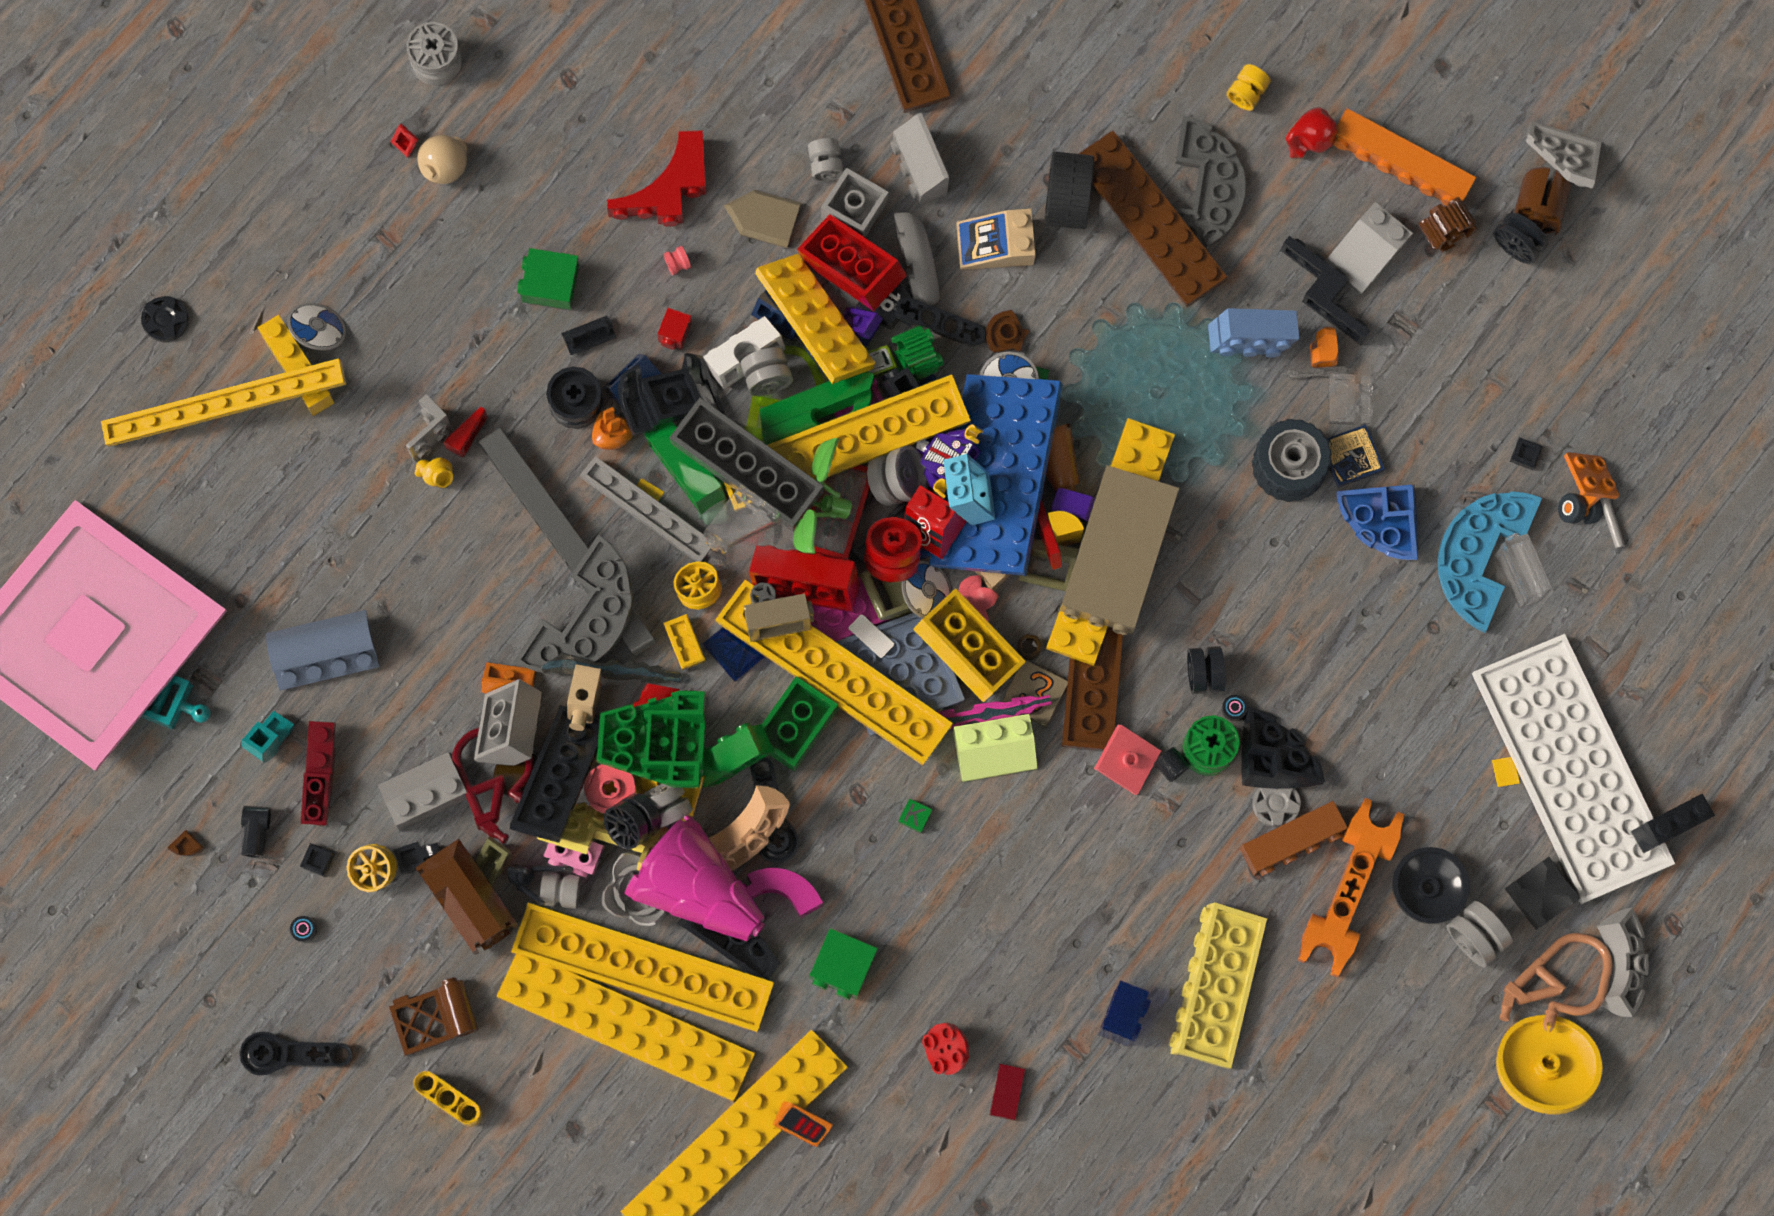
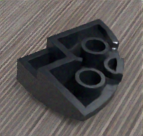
M1248 707L1242 738L1241 775L1243 786L1272 789L1300 788L1321 785L1325 782L1317 756H1311L1305 747L1306 740L1295 729L1287 730L1277 723L1276 716Z

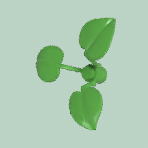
M838 438L823 442L815 452L812 462V474L816 476L815 480L823 485V488L832 495L825 496L821 503L816 502L813 505L821 508L824 512L816 513L814 510L809 509L803 514V519L797 522L793 535V544L800 552L815 553L814 537L817 517L846 519L851 512V501L841 498L840 492L834 491L824 483L831 467L835 449L840 440Z

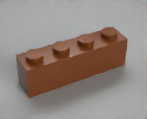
M1331 801L1243 844L1240 847V851L1253 876L1260 873L1263 877L1275 871L1274 866L1282 862L1286 866L1298 860L1297 855L1304 851L1308 855L1321 848L1319 844L1327 840L1331 844L1343 838L1342 833L1345 832L1347 826L1334 801Z

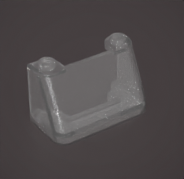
M740 484L704 531V536L707 539L705 543L712 549L707 554L708 563L718 571L721 568L727 570L753 557L756 545L776 546L783 537L782 515L767 502Z

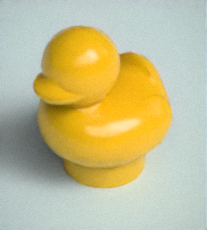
M442 457L431 461L423 459L416 464L415 476L422 477L425 483L430 486L445 488L453 481V467L450 461Z

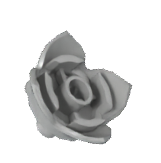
M622 853L614 863L612 870L613 881L603 892L602 905L616 917L629 918L641 926L656 925L665 916L666 911L634 901L625 894L632 877L635 874L639 875V870L636 869L640 855Z

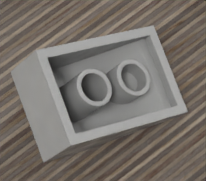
M1375 202L1326 259V263L1333 268L1337 267L1342 270L1346 278H1348L1347 283L1362 295L1409 243L1413 233Z

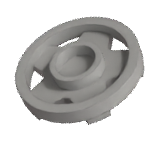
M1258 788L1252 800V807L1256 817L1265 825L1277 828L1294 820L1301 806L1300 797L1295 788ZM1261 792L1264 799L1257 803L1258 795ZM1291 793L1295 798V802L1290 800ZM1262 814H1269L1271 821L1263 817ZM1285 814H1292V817L1283 821Z

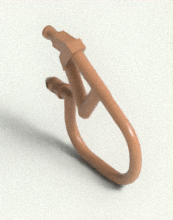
M1571 933L1560 937L1514 982L1510 981L1505 986L1499 1019L1505 1022L1509 1021L1514 1001L1519 1005L1561 995L1567 987L1544 966L1564 945L1572 942L1589 944L1601 954L1603 970L1598 993L1595 999L1585 1006L1577 1007L1555 1001L1550 1002L1548 1010H1545L1546 1016L1543 1027L1547 1031V1026H1551L1549 1032H1551L1555 1027L1558 1012L1576 1016L1594 1012L1605 1000L1611 977L1612 957L1608 948L1600 940L1587 934ZM1536 974L1550 986L1527 993L1520 990Z

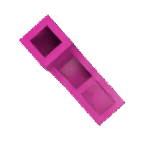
M765 868L747 874L751 885L746 886V884H743L752 899L766 893H775L785 897L793 905L800 919L823 907V902L814 887L802 876L786 869Z

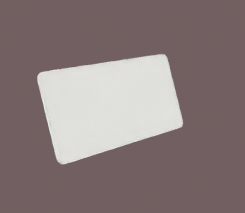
M860 615L849 626V630L880 658L894 646V643L863 615Z

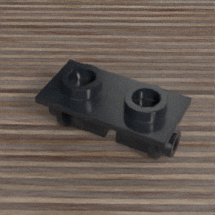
M607 315L561 333L570 356L617 338L612 322Z

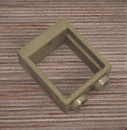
M805 594L744 605L750 642L810 630V622H814L811 600L806 601Z

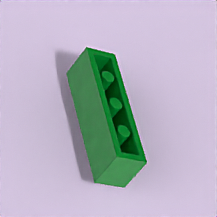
M673 422L657 426L656 431L644 433L649 447L700 515L711 506L726 499L723 492L725 488L723 481L713 476L711 472L671 444L670 436L679 426V423L676 425Z

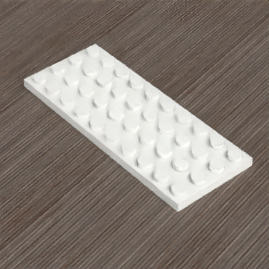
M1565 634L1472 673L1573 889L1580 896V899H1578L1580 904L1591 901L1675 864L1665 843L1643 854L1631 833L1635 828L1652 820L1653 816Z

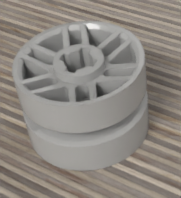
M772 347L758 350L746 356L740 363L749 393L753 396H766L777 393L787 388L793 382L784 350L781 348Z
M660 784L643 793L656 806L661 819V827L678 821L693 810L688 797H681L685 793L683 788H673Z

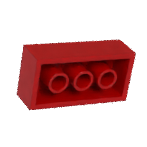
M831 214L822 221L797 249L807 266L872 311H875L907 276L896 258Z
M756 545L749 568L752 585L755 586L759 583L770 584L775 590L776 599L805 594L806 601L811 600L812 605L853 612L860 584L855 562L847 558L840 557L836 559L819 553L812 555L795 549L788 551L771 545Z

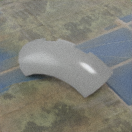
M894 213L896 233L902 255H904L906 266L910 265V268H906L910 294L913 299L932 306L940 299V291L933 254L924 224L916 215L911 213Z
M1627 908L1610 915L1597 928L1612 957L1611 977L1607 995L1602 1006L1616 1015L1633 1017L1645 994V990L1642 988L1644 976L1648 975L1649 961L1648 954H1644L1641 938H1645L1642 926L1633 908Z

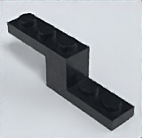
M1289 235L1283 242L1280 251L1317 278L1305 293L1302 302L1359 345H1362L1370 333L1366 323L1360 319H1354L1342 305H1335L1333 303L1348 282L1345 273L1337 267H1331L1326 263L1322 255L1311 252L1306 248L1303 241L1298 238L1294 239Z

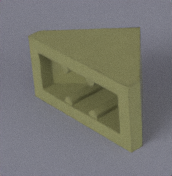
M489 836L475 863L492 886L513 859V855L510 850Z

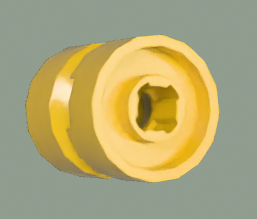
M1247 64L1244 65L1237 77L1238 80L1233 82L1226 95L1239 108L1252 111L1260 100V95L1264 94L1270 85L1271 79L1260 68Z

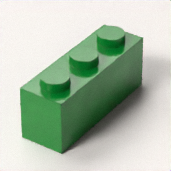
M745 723L736 728L737 732L735 734H728L717 740L718 744L714 747L713 745L705 747L703 775L705 776L703 781L704 788L722 784L774 752L762 724L751 725L750 723Z

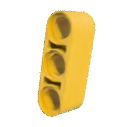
M423 1071L415 1077L414 1087L416 1091L463 1125L473 1127L481 1122V1108L435 1074ZM425 1078H432L434 1081L433 1087L428 1091L421 1090V1081ZM448 1092L454 1093V1102L449 1106L443 1105V1095ZM468 1107H473L476 1109L475 1118L470 1121L464 1120V1110Z

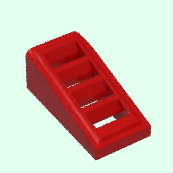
M480 406L444 441V446L448 451L461 458L466 455L488 418L485 408Z

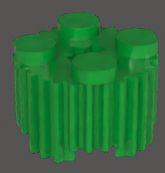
M917 326L891 338L892 343H896L898 350L894 351L898 365L901 369L908 367L916 381L938 372L939 367L944 365L940 353L934 351L932 346L934 337L929 328L924 330L921 326Z

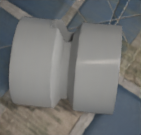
M822 138L808 144L809 158L813 162L811 164L813 180L829 182L839 179L843 174L842 160L839 159L841 156L839 141L834 138Z
M544 872L540 898L546 902L545 906L555 907L559 902L562 907L577 909L581 877L568 874L561 878L558 873Z

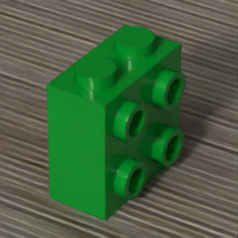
M529 248L528 256H523L522 270L525 271L524 277L519 279L517 293L520 294L522 302L571 310L580 265L578 255Z
M830 928L809 975V979L813 980L812 985L822 990H826L827 987L837 991V996L849 1001L851 997L857 999L878 948Z

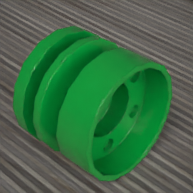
M1214 715L1202 717L1192 724L1184 737L1181 749L1183 758L1190 764L1189 768L1197 774L1204 776L1218 775L1229 767L1238 753L1240 743L1238 732L1233 724L1223 717ZM1210 739L1215 740L1213 748L1208 746Z

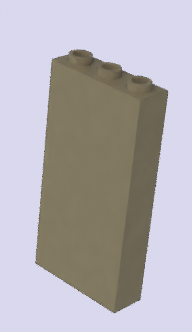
M1106 465L1060 611L1064 612L1066 617L1076 620L1080 617L1089 620L1088 623L1096 627H1103L1105 625L1113 628L1114 632L1121 635L1133 634L1176 500L1178 487Z

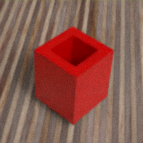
M667 308L657 334L658 342L667 349L674 350L678 348L682 350L692 324L691 315Z

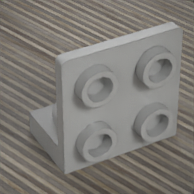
M427 394L419 400L422 408L420 412L424 416L423 420L428 426L406 445L411 458L415 462L418 459L426 458L431 453V448L437 442L442 443L445 441L452 430L447 415Z

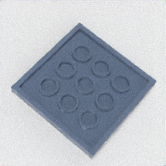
M914 613L877 626L894 643V646L882 658L874 653L856 635L836 641V643L936 712L965 701L953 670L913 630L922 620V618ZM866 727L869 737L878 735Z

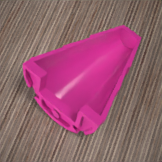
M685 815L683 819L686 821L684 822L681 819L677 821L651 850L641 864L639 875L635 874L632 877L625 894L634 901L669 912L673 916L702 924L706 929L747 941L752 935L756 937L765 926L762 923L764 916L741 880L736 879L721 853L717 852L700 824L690 815Z

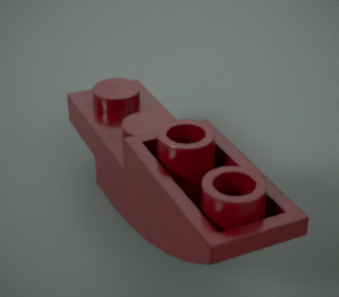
M309 721L300 824L327 826L335 766L336 722Z

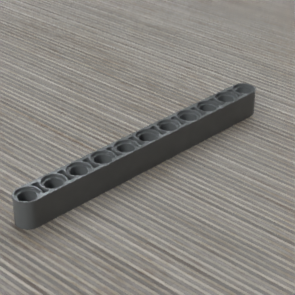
M500 428L496 429L478 441L480 447L573 573L588 551L587 546ZM580 584L588 594L590 590ZM631 609L629 622L621 637V641L632 656L636 658L656 644V642L633 609Z

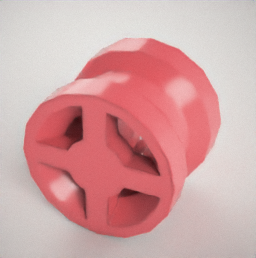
M682 246L677 247L676 251L672 253H663L672 276L678 274L682 269L688 270L691 268L687 254Z

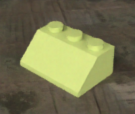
M1030 714L954 727L953 737L962 782L1037 769L1035 741Z

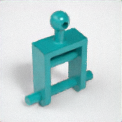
M174 675L156 697L150 711L146 710L141 718L174 730L181 712L192 715V718L199 723L208 721L211 712L206 705L199 704L195 706L187 703L186 701L193 685L190 681ZM172 686H177L179 689L167 716L159 715Z

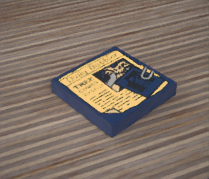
M1366 424L1327 438L1332 452V461L1329 469L1337 488L1385 470Z

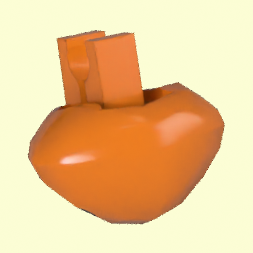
M613 407L601 411L593 427V444L603 450H617L633 438L626 419L614 414L615 410Z

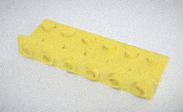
M1211 903L1203 908L1200 915V922H1202L1201 930L1196 934L1194 940L1195 954L1188 964L1189 979L1188 982H1185L1182 989L1183 1004L1182 1007H1179L1176 1014V1022H1178L1176 1032H1173L1170 1038L1171 1054L1183 1055L1226 1069L1232 1068L1267 918L1218 903Z

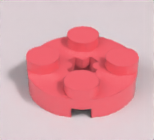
M603 764L591 770L585 779L584 792L587 801L592 808L605 814L608 808L620 802L628 795L636 793L635 779L631 773ZM610 781L615 782L614 787L617 788V792L607 796L603 786L604 784L609 785Z

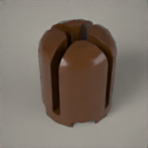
M1550 167L1532 168L1524 175L1514 213L1521 214L1530 219L1544 234L1555 232L1554 236H1556L1561 229L1571 184L1555 169L1553 177L1548 183L1543 204L1541 205Z

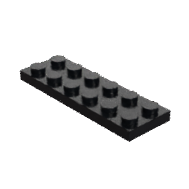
M559 706L510 822V830L560 843L598 750L600 716L595 715L593 723H585L584 730L577 731L569 727L570 719L567 716V707Z

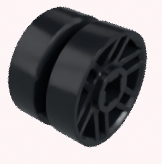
M1221 646L1207 647L1205 657L1202 648H1189L1187 650V672L1192 695L1205 694L1207 683L1211 693L1225 691L1226 675Z
M632 793L606 810L604 825L608 835L618 846L630 850L658 833L661 827V819L656 806L648 797L640 793Z

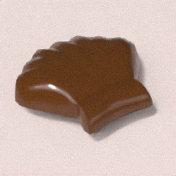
M1012 310L995 314L986 328L985 339L992 352L1008 349L1020 352L1022 343L1029 331L1023 329L1015 313Z

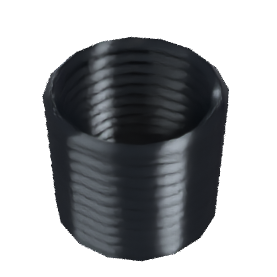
M1176 747L1167 750L1154 762V765L1170 783L1190 767L1188 761L1183 758Z

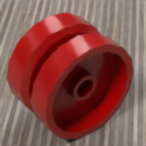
M897 517L883 518L876 521L869 528L866 537L864 561L867 570L881 581L891 583L902 582L911 578L918 570L922 536L919 529L908 520Z

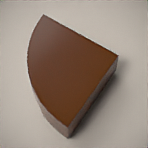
M187 830L167 847L171 852L179 856H193L205 849Z

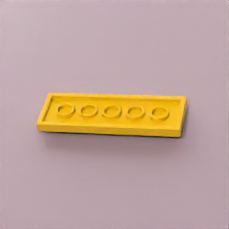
M799 254L757 267L755 274L832 384L874 368V360Z

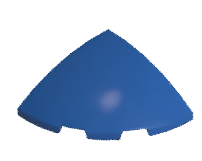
M1415 485L1336 491L1338 504L1344 520L1349 523L1356 533L1355 535L1364 544L1385 553L1389 557L1418 560Z

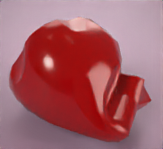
M1315 107L1304 113L1286 135L1285 140L1289 146L1291 158H1302L1307 150L1321 153L1333 146L1337 134V126L1334 119L1331 118L1324 108Z

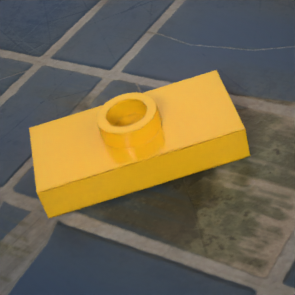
M687 614L663 623L682 671L706 662Z

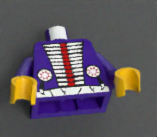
M970 425L967 429L948 431L946 434L938 433L932 442L923 440L917 443L916 449L920 454L924 455L920 462L925 467L924 475L930 487L942 498L946 497L944 493L947 490L943 460L968 454L976 460L980 453V450L974 443L979 444L980 440L977 439V435L981 432L983 433L984 430L975 425Z

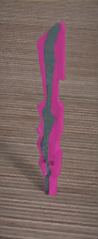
M1050 695L1041 697L1027 696L1011 698L1012 701L1006 703L996 701L975 704L972 710L955 713L954 709L937 713L953 723L949 729L952 730L956 726H962L975 720L985 722L1019 716L1022 713L1031 714L1036 708L1052 705Z

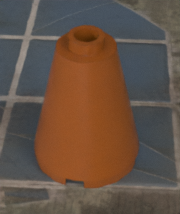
M1070 423L1054 429L1045 477L1056 492L1058 488L1075 491V485L1079 484Z

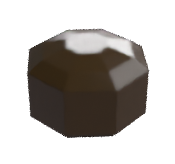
M1026 634L1018 640L1017 652L1023 659L1033 660L1040 655L1042 643L1036 635Z

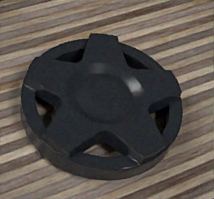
M162 296L151 300L145 305L141 314V324L145 333L150 338L159 342H169L179 338L187 329L189 322L185 306L171 296ZM176 305L179 306L183 312L175 311ZM148 314L151 319L146 323V316ZM182 324L181 328L175 333V326ZM161 331L164 336H158L153 333Z

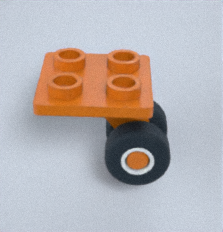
M1567 452L1564 458L1579 488L1580 495L1574 493L1565 494L1558 505L1559 516L1566 523H1579L1583 518L1585 524L1597 523L1602 516L1603 510L1599 499H1617L1620 496L1616 484L1611 478L1606 462L1601 456Z

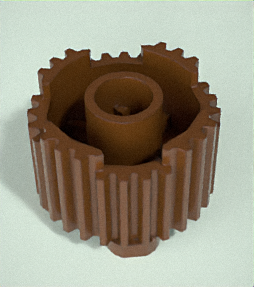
M1459 197L1450 201L1447 206L1443 207L1442 204L1436 205L1429 211L1431 215L1419 223L1421 230L1433 249H1440L1442 253L1447 252L1449 249L1451 250L1455 247L1454 243L1461 240L1464 236L1469 238L1477 230L1475 226L1476 221Z

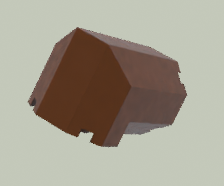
M457 839L416 867L474 955L479 954L478 948L482 947L484 951L488 950L510 934L508 928L511 925L514 929L518 926L460 839Z

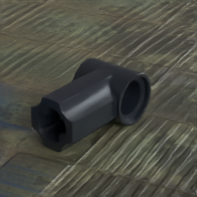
M243 806L241 814V827L243 828L241 856L252 858L264 857L266 831L269 830L271 822L270 807Z

